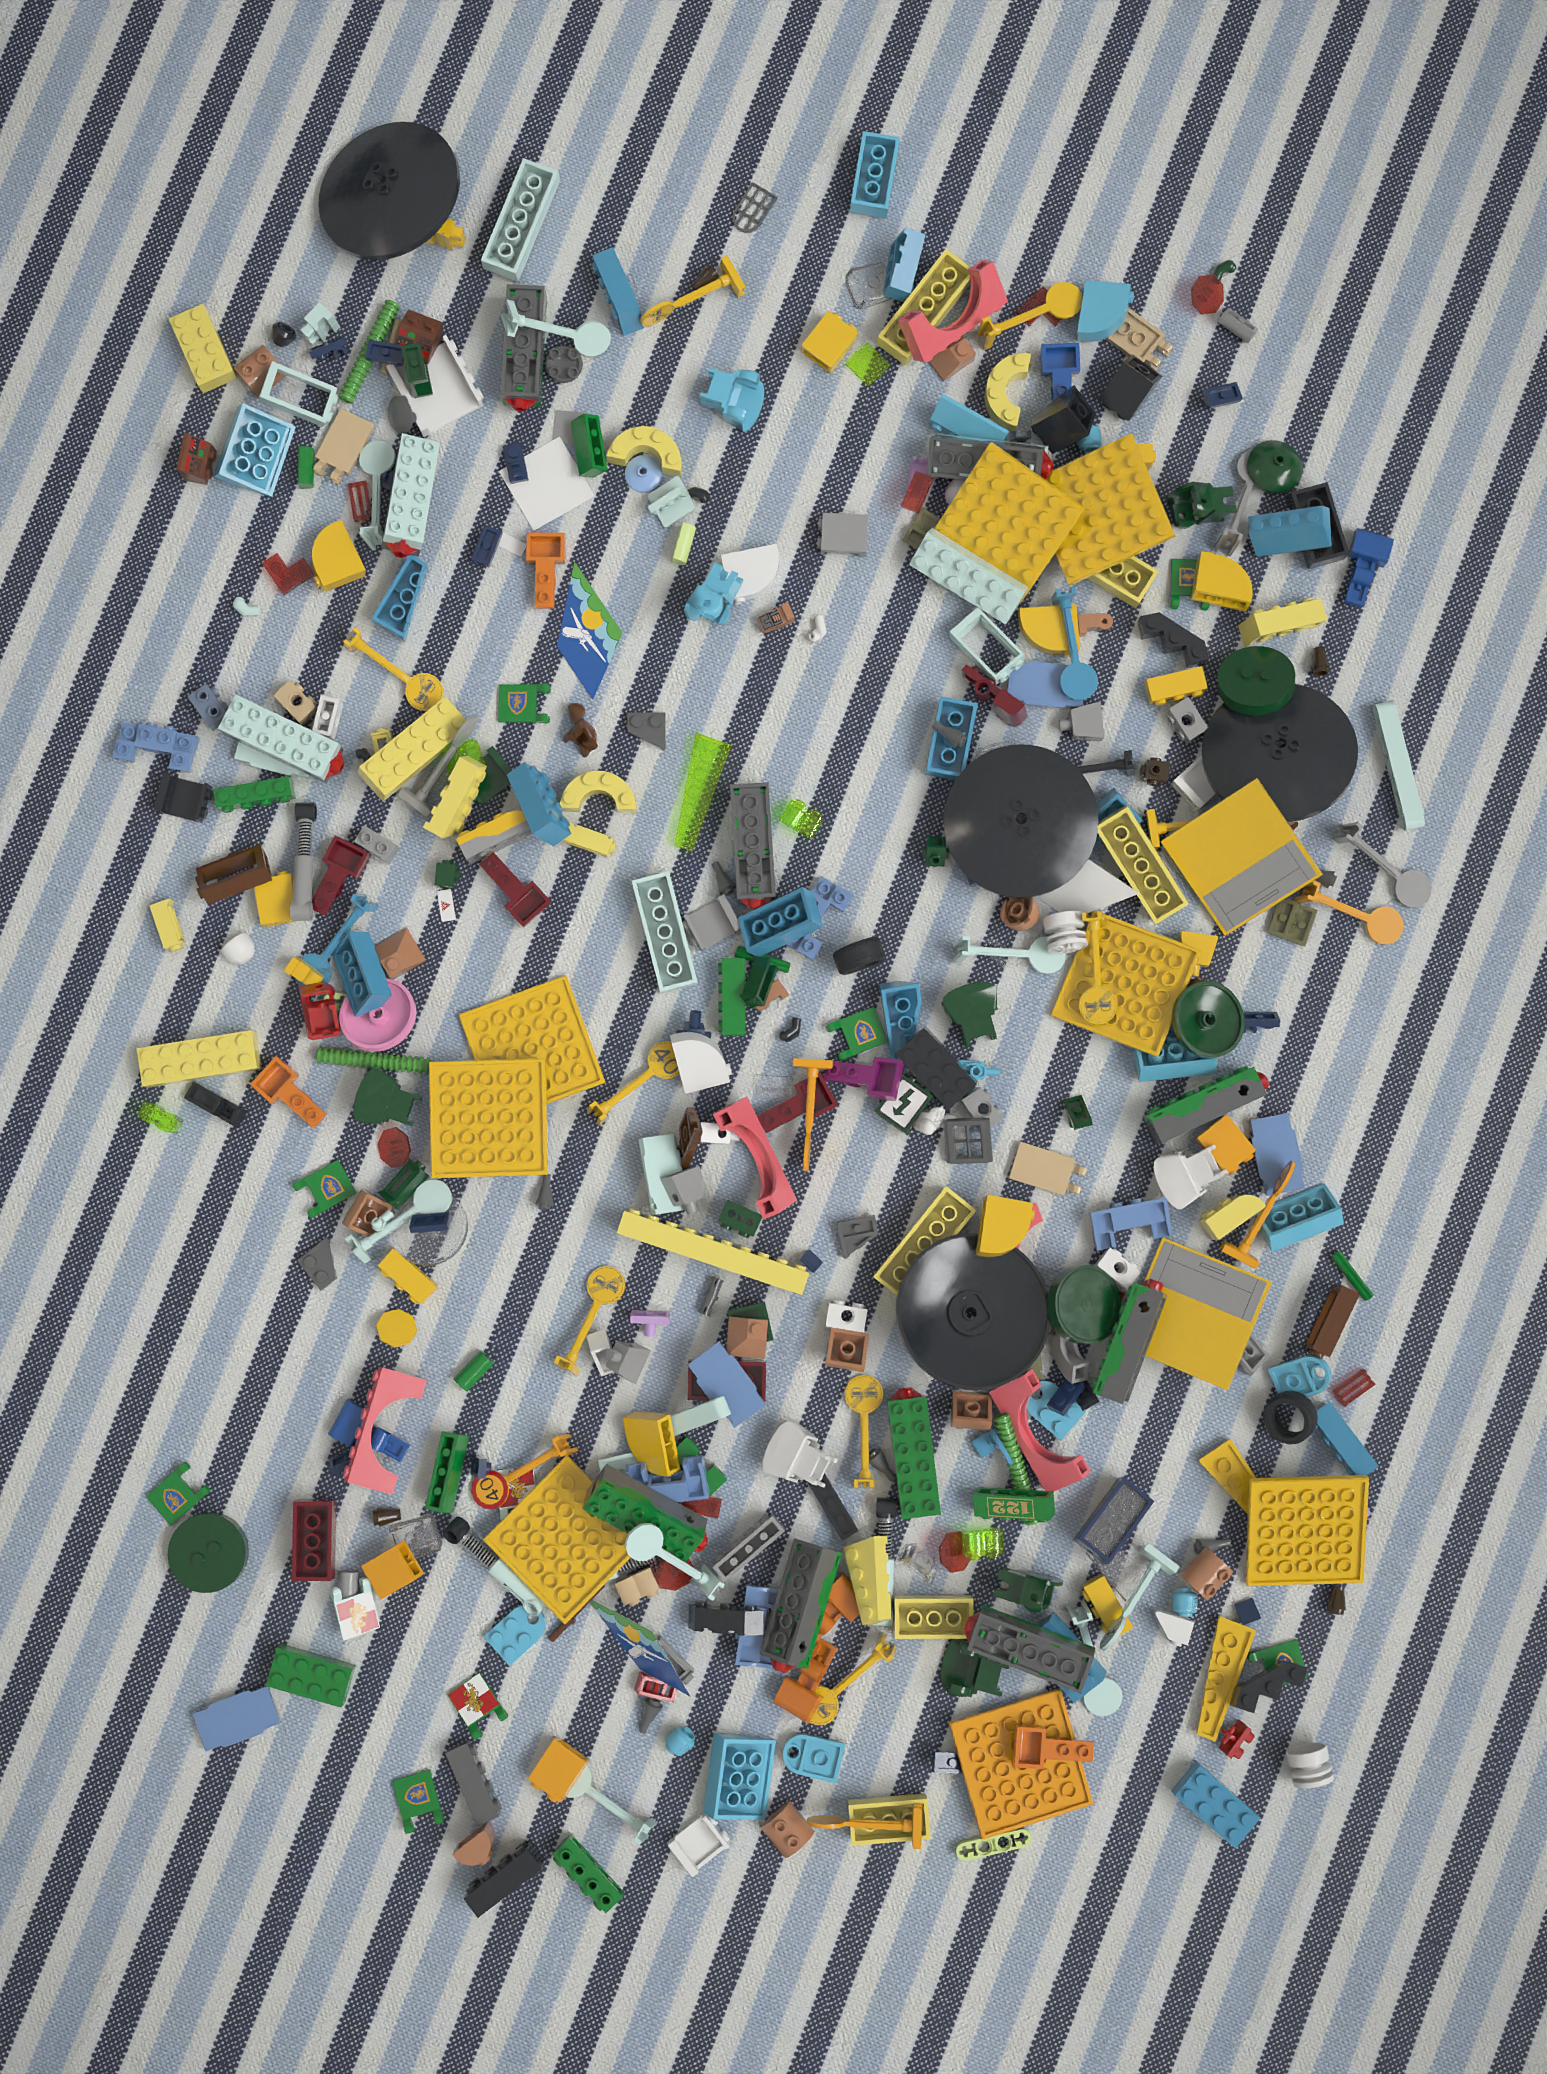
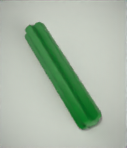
M738 946L735 952L736 957L745 958V960L753 963L752 957H757L748 953L746 948ZM765 954L760 956L770 957L771 962L769 966H777L778 971L789 972L790 962Z
M1341 1251L1333 1253L1331 1258L1364 1301L1370 1300L1373 1297V1293Z

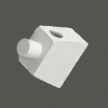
M700 1122L703 1130L700 1143L730 1144V1140L740 1141L739 1136L727 1130L722 1131V1137H719L718 1131L721 1130L717 1123Z

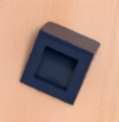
M808 1250L800 1258V1261L812 1273L823 1263L811 1250Z
M1253 1598L1234 1604L1241 1624L1246 1625L1261 1619Z

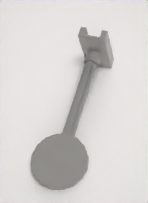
M1251 451L1242 454L1237 461L1236 471L1245 485L1236 507L1237 512L1234 513L1230 527L1224 529L1213 549L1217 551L1221 547L1229 550L1227 556L1230 557L1242 540L1243 534L1238 533L1237 528L1253 486H1256L1250 479L1247 471V459Z
M475 714L468 718L458 730L453 739L452 747L445 753L422 789H419L414 794L409 789L403 788L397 794L427 818L429 816L433 817L431 813L433 807L425 802L429 796L428 793L455 755L456 749L468 739L479 720Z
M1359 822L1344 824L1342 826L1345 830L1344 834L1334 836L1333 840L1338 844L1350 842L1352 845H1356L1396 880L1394 892L1400 904L1416 908L1428 901L1432 886L1426 874L1419 870L1399 872L1362 840L1358 833L1362 830L1363 826Z

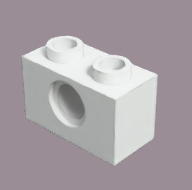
M321 695L312 731L333 741L335 740L343 703L339 699Z
M1111 1248L1104 1251L1094 1265L1104 1270L1114 1280L1118 1290L1122 1293L1128 1290L1129 1286L1132 1285L1141 1272L1133 1262L1125 1260L1118 1250ZM1114 1265H1118L1120 1267V1273H1117L1115 1271Z
M833 1300V1303L828 1304L825 1326L864 1333L868 1309H865L863 1304L852 1303V1306L844 1305L845 1301ZM844 1310H849L852 1313V1318L849 1321H844L841 1318V1313Z

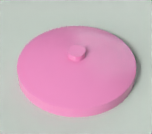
M386 978L391 989V997L382 1007L361 1016L354 1017L348 997L346 996L339 1014L340 1026L346 1038L357 1048L372 1052L387 1050L403 1041L412 1030L416 1019V1004L408 989L398 981Z

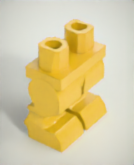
M448 219L438 232L424 244L433 245L437 242L439 246L446 247L450 251L453 250L454 246L463 249L466 240L464 228L455 226V221Z

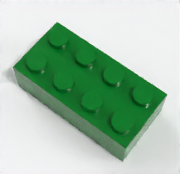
M281 1643L276 1649L266 1686L341 1708L346 1702L356 1665Z

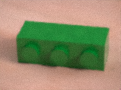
M582 414L571 421L579 476L594 478L608 470L599 415Z

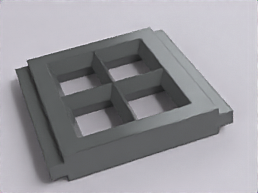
M954 1118L943 1120L947 1163L971 1164L993 1162L990 1118ZM979 1125L980 1139H970L969 1126ZM954 1126H965L966 1139H955ZM971 1142H981L982 1155L971 1156ZM956 1143H966L967 1156H957Z

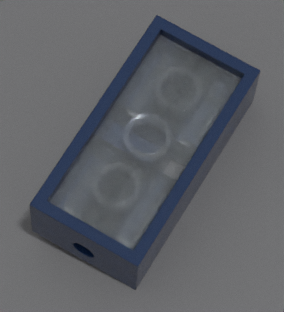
M1119 1477L1073 1540L1103 1565L1110 1564L1155 1501L1127 1478Z

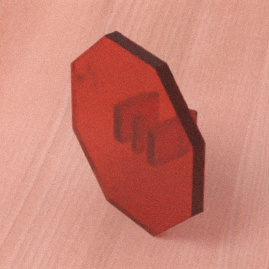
M1214 274L1199 276L1191 287L1192 305L1201 315L1216 313L1224 302L1223 284Z
M398 1127L383 1130L377 1144L380 1159L391 1168L405 1165L411 1153L408 1135Z
M961 1531L947 1533L939 1545L940 1563L950 1573L964 1571L972 1558L971 1541Z
M688 1559L686 1563L694 1567L690 1559ZM666 1560L659 1562L654 1574L661 1589L674 1591L689 1584L692 1576Z

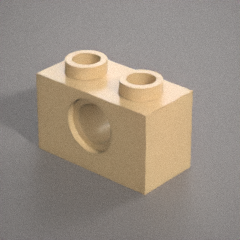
M289 680L273 696L304 726L317 713L316 705L318 703L310 695L306 697L302 693L304 689L298 682L293 684ZM302 698L301 704L294 706V700Z

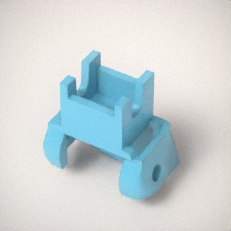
M709 367L708 373L711 384L707 394L700 393V404L722 411L721 415L724 421L742 432L748 431L758 419L764 401V386L760 381V374L752 370L738 369L733 371L731 375Z
M714 562L705 582L702 585H697L686 602V617L692 621H697L702 616L724 626L730 618L731 605L733 606V601L743 579L738 577V573L731 571L728 576L729 573L723 570V566Z

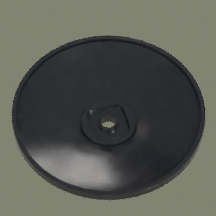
M414 122L387 123L360 134L337 154L323 178L319 192L318 207L320 219L326 233L341 250L349 255L365 260L392 259L415 250L438 232L454 208L460 187V170L457 158L447 141L439 133L425 125ZM386 179L385 183L379 185L381 180Z
M1295 684V690L1289 702L1272 713L1256 716L1245 715L1232 710L1223 703L1207 724L1208 728L1203 736L1202 765L1206 778L1218 797L1224 800L1258 778L1287 822L1313 817L1332 806L1349 787L1357 766V737L1347 715L1326 695L1299 684ZM1278 741H1282L1286 744V746L1283 748H1279L1275 745V743Z
M1018 744L1003 746L975 759L961 772L954 782L944 810L945 838L957 866L972 882L981 888L1010 898L1041 896L1068 883L1087 862L1098 833L1097 803L1084 775L1062 755L1035 745ZM1018 814H1024L1027 817V821L1024 824H1019L1016 821Z
M963 1233L952 1235L933 1243L923 1250L909 1265L900 1282L897 1293L896 1321L900 1337L907 1352L915 1363L928 1375L954 1388L974 1391L987 1390L1005 1385L1018 1378L1032 1366L1042 1352L1047 1341L1051 1323L1047 1312L1048 1291L1035 1265L1018 1248L1015 1247L1010 1252L1001 1256L976 1255L979 1233ZM967 1308H972L975 1311L974 1318L970 1319L966 1316L965 1311Z

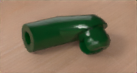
M1227 260L1217 265L1211 282L1219 284L1224 273L1235 272L1236 264L1232 260Z

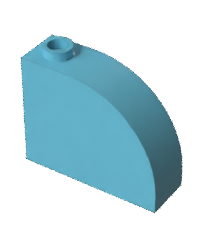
M1085 281L1077 330L1078 341L1093 342L1105 339L1122 326L1127 317L1129 303H1133L1134 299L1131 284Z

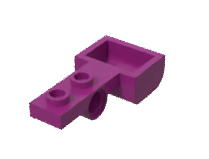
M874 1057L872 1066L833 1061V1069L825 1070L824 1080L845 1083L852 1087L868 1086L866 1094L870 1098L896 1101L904 1062L902 1060Z

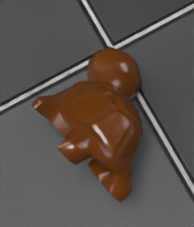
M570 703L568 705L569 717L574 726L565 734L563 741L565 743L569 740L574 741L580 747L582 757L586 758L591 751L598 747L596 730L590 723L584 720L585 707L579 703Z

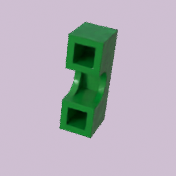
M688 1435L676 1446L679 1464L683 1467L684 1457L696 1456L701 1451ZM715 1464L706 1470V1478L710 1490L709 1495L711 1496L728 1479Z

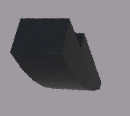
M194 1081L184 1097L210 1114L238 1128L248 1112Z

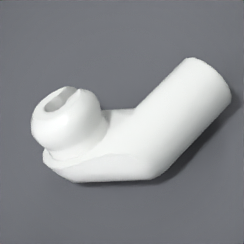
M823 616L814 617L816 628L808 636L809 640L813 643L820 642L826 634Z

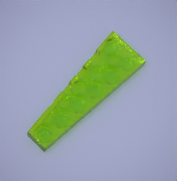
M696 732L674 846L693 852L732 747L730 744Z

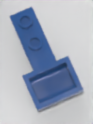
M1079 343L1042 344L1040 347L1041 376L1052 377V401L1072 387L1071 375L1080 373Z
M1360 528L1355 530L1347 557L1356 559L1344 603L1360 608L1364 606L1368 589L1374 578L1375 566L1384 568L1387 564L1394 539Z
M347 1399L328 1435L348 1447L355 1446L357 1440L355 1439V1432L358 1427H361L362 1420L360 1417L365 1407L351 1399ZM373 1424L371 1431L372 1449L384 1453L398 1462H402L411 1444Z

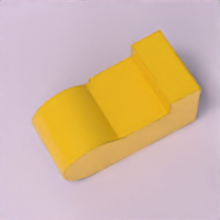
M299 956L292 957L284 969V972L292 975L305 985L320 983L324 979V976Z

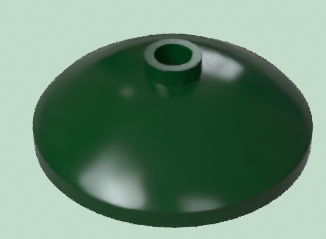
M1278 440L1261 442L1252 449L1247 459V471L1250 479L1258 488L1268 493L1280 494L1288 492L1301 479L1303 472L1301 458L1297 451L1285 442Z

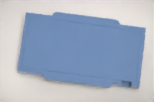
M1029 661L1024 663L1018 670L1014 669L1010 673L1007 692L1019 701L1024 702V704L1056 708H1077L1083 706V700L1068 698L1061 689L1060 677L1063 670L1069 665Z
M1285 1113L1250 1120L1249 1123L1253 1136L1252 1145L1256 1149L1254 1154L1259 1177L1263 1182L1265 1196L1272 1195L1276 1181L1289 1161L1295 1162V1168L1281 1193L1304 1189L1301 1173L1303 1165L1296 1133L1291 1128L1289 1114Z
M720 1341L688 1364L689 1368L698 1378V1385L709 1400L724 1395L731 1414L726 1416V1418L730 1420L734 1428L766 1405L756 1391L757 1387L735 1357L728 1353Z
M267 1686L230 1696L210 1704L208 1708L193 1713L205 1752L219 1746L228 1747L260 1735L265 1729L281 1723L270 1688Z

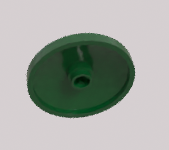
M1202 981L1188 986L1178 995L1172 1010V1025L1175 1035L1182 1046L1195 1056L1207 1059L1224 1056L1236 1048L1243 1036L1245 1018L1242 1006L1230 989L1217 982Z

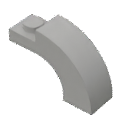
M1057 1332L1051 1333L1053 1355L1063 1376L1071 1384L1087 1380L1089 1362L1081 1356L1077 1344L1065 1340Z

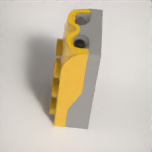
M522 809L506 814L499 813L493 817L494 820L488 823L486 821L476 825V829L472 831L466 830L459 834L456 841L470 865L488 857L492 852L496 853L532 834Z

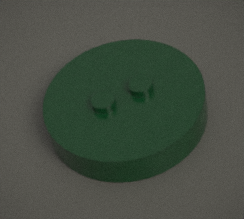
M1250 646L1239 649L1227 656L1218 670V693L1220 698L1229 708L1241 714L1256 716L1279 710L1289 702L1295 690V668L1285 654L1270 647Z
M1091 1265L1073 1266L1060 1272L1053 1280L1047 1296V1312L1053 1328L1065 1340L1076 1344L1098 1343L1112 1333L1115 1323L1119 1321L1121 1309L1120 1294L1114 1280L1104 1270Z
M216 1512L197 1514L184 1521L174 1531L168 1545V1563L174 1577L184 1587L199 1593L217 1592L231 1585L243 1573L249 1557L248 1540L241 1526L229 1516Z

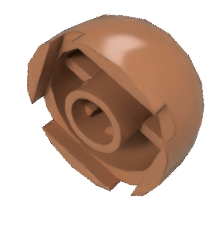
M1033 897L1011 898L1008 902L1005 901L1000 910L1001 920L1015 931L1029 930L1036 924L1040 915L1039 906Z

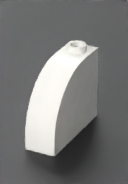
M777 544L721 555L723 570L729 573L728 576L731 571L738 573V577L743 579L733 601L735 605L745 603L746 600L754 599L771 587L776 579L779 568Z
M694 1032L670 1035L685 1094L730 1082L728 1076L732 1075L730 1064H725L723 1054L713 1040Z

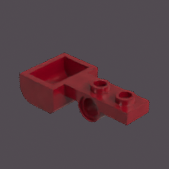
M967 664L963 667V677L975 685L977 699L983 702L991 698L994 699L996 716L1013 727H1017L1027 718L1025 704L1006 690H1001L995 686L996 683L991 678H984L980 675L981 672L976 667H970ZM983 687L988 688L986 693H980L979 690Z
M336 835L334 836L322 859L324 863L330 866L312 898L314 911L324 916L328 915L335 899L340 896L347 876L350 875L356 879L360 878L370 858L368 851Z
M494 852L479 864L511 899L504 907L523 928L552 903L533 881L524 886Z
M818 1072V1077H816L813 1119L838 1106L820 1072ZM808 1078L794 1085L799 1094L757 1116L765 1133L806 1112Z

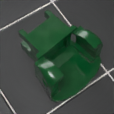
M1189 482L1176 488L1166 496V503L1170 506L1172 522L1179 529H1187L1194 524L1223 522L1226 515L1237 512L1236 505H1225L1223 502V498L1234 495L1232 486L1213 487L1211 483ZM1179 513L1183 514L1184 519L1179 517Z
M975 982L955 988L943 997L941 1002L942 1008L949 1022L959 1025L965 1047L971 1046L970 1039L989 1034L991 1040L997 1039L991 1015H995V1010H998L997 987L993 983Z
M377 1068L371 1069L365 1075L357 1090L353 1109L354 1118L358 1122L383 1125L384 1122H389V1119L413 1126L414 1123L407 1120L415 1099L422 1101L423 1097L400 1090L399 1080Z
M1005 1567L1004 1570L999 1569L997 1579L1007 1582L1009 1589L1002 1587L999 1590L994 1589L993 1596L1018 1605L1023 1604L1031 1612H1041L1042 1609L1050 1607L1055 1586H1062L1064 1581L1061 1578L1035 1571L1023 1573Z
M952 1639L946 1648L941 1665V1683L948 1695L972 1698V1694H977L979 1690L1002 1697V1691H1000V1687H997L1001 1669H1009V1666L967 1650L969 1646L967 1639Z

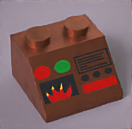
M408 309L400 323L395 344L409 345L420 342L424 363L429 364L443 339V322Z
M184 433L176 470L185 481L208 485L209 479L211 480L213 474L212 462L216 460L217 452L210 442Z

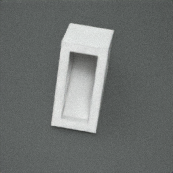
M605 1329L587 1335L590 1352L600 1375L604 1376L613 1373L612 1370L606 1367L608 1360L605 1357V1353L608 1349L613 1348Z
M1153 1608V1613L1165 1636L1171 1640L1170 1643L1180 1647L1182 1644L1188 1645L1194 1622L1191 1619Z

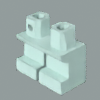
M319 302L304 317L307 323L300 331L314 346L320 339L325 342V334L330 329L336 332L340 326L334 316Z

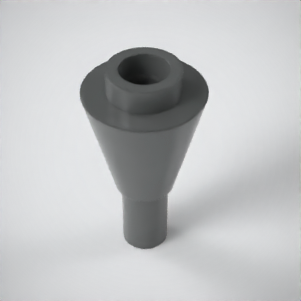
M935 721L932 726L941 732L954 748L962 747L967 739L965 737L966 732L946 727L938 721Z
M718 861L712 863L716 873L719 894H724L725 896L732 894L735 891L736 884L722 870Z
M1320 870L1322 876L1315 880L1327 889L1329 886L1333 887L1337 876L1334 875L1335 871Z
M551 1174L543 1175V1183L535 1203L536 1206H539L538 1209L550 1210V1207H554L550 1187Z
M872 1449L869 1452V1464L884 1473L890 1481H893L896 1476L889 1468L882 1450Z
M1196 1539L1194 1551L1196 1555H1199L1207 1547L1214 1552L1221 1547L1230 1546V1539Z
M651 1697L645 1699L643 1721L639 1732L646 1734L650 1723L663 1708L659 1699Z

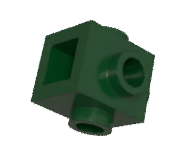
M927 836L926 846H922V858H925V866H945V859H949V848H946L945 837Z

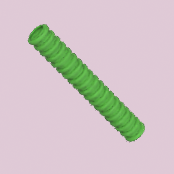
M385 300V305L382 306L383 310H380V315L377 316L378 320H375V326H372V331L369 332L370 336H367V341L364 342L365 346L361 348L360 356L356 358L357 362H354L355 367L351 368L352 372L348 374L350 377L346 378L347 383L343 384L342 393H339V398L348 404L354 403L353 399L357 398L356 393H359V388L362 387L361 383H364V378L367 377L366 373H369V368L372 367L371 363L374 362L368 361L365 358L369 340L384 342V337L388 335L387 331H390L389 326L393 325L394 316H397V311L400 310V306L392 300Z
M321 1046L317 1049L316 1061L319 1064L321 1062L323 1064L329 1063L330 1065H333V1063L335 1065L341 1064V1066L347 1064L348 1067L351 1065L353 1067L359 1066L360 1068L363 1066L365 1068L371 1067V1069L377 1067L379 1070L381 1068L383 1070L389 1069V1071L395 1069V1071L401 1070V1072L407 1070L408 1073L411 1071L413 1073L419 1072V1074L425 1072L427 1075L429 1073V1062H431L429 1057L426 1059L424 1057L418 1058V1056L412 1058L410 1055L408 1057L406 1055L401 1057L399 1054L396 1056L394 1054L388 1055V1053L382 1055L380 1052L379 1054H376V1052L371 1054L370 1051L365 1053L358 1050L353 1052L351 1049L349 1051L346 1049L341 1050L340 1048H337V1050L335 1048L329 1049L328 1047L323 1049Z
M1000 1413L993 1418V1421L996 1422L995 1427L998 1428L996 1430L999 1433L998 1437L1001 1439L1000 1441L1013 1462L1011 1466L1007 1463V1467L1010 1468L1008 1470L1011 1473L1010 1478L1013 1479L1012 1484L1015 1485L1013 1488L1032 1490L1030 1488L1031 1484L1028 1482L1029 1477L1026 1476V1467L1023 1465L1024 1460L1021 1459L1022 1454L1019 1453L1021 1451L1018 1448L1019 1443L1016 1442L1017 1437L1014 1436L1016 1433L1012 1430L1014 1427L1011 1425L1012 1420L1009 1419L1010 1414ZM1038 1520L1024 1521V1524L1028 1526L1039 1523Z

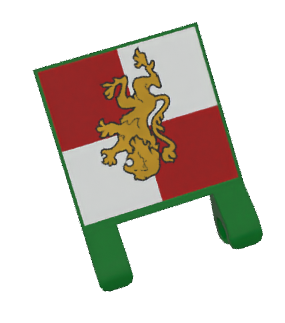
M480 1672L447 1694L475 1740L483 1735L476 1722L489 1713L495 1711L500 1721L508 1718V1713L502 1707Z

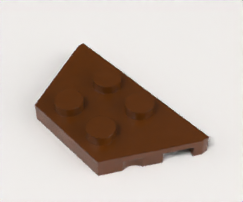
M694 1107L686 1108L679 1125V1151L683 1152V1158L680 1162L682 1168H688L693 1154L697 1151V1145L701 1142L703 1133Z

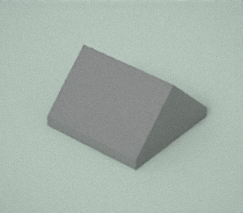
M1252 1333L1238 1365L1249 1376L1253 1375L1269 1356Z

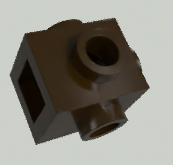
M1154 757L1150 758V760L1147 759L1140 768V776H1143L1142 782H1147L1149 786L1165 785L1168 782L1170 762H1162V759Z

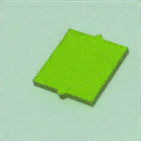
M868 342L859 351H855V355L845 364L868 387L878 378L880 379L882 374L890 367V364Z

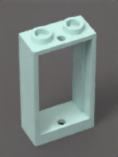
M272 361L258 401L323 427L326 422H330L333 414L330 409L332 405L336 404L339 395L336 394L337 387ZM276 373H282L330 393L323 415L319 416L270 396L269 393Z
M978 607L950 631V639L996 685L999 682L1003 683L1006 681L1014 669L1018 670L1024 664V653ZM979 623L1015 657L997 674L962 641V638Z

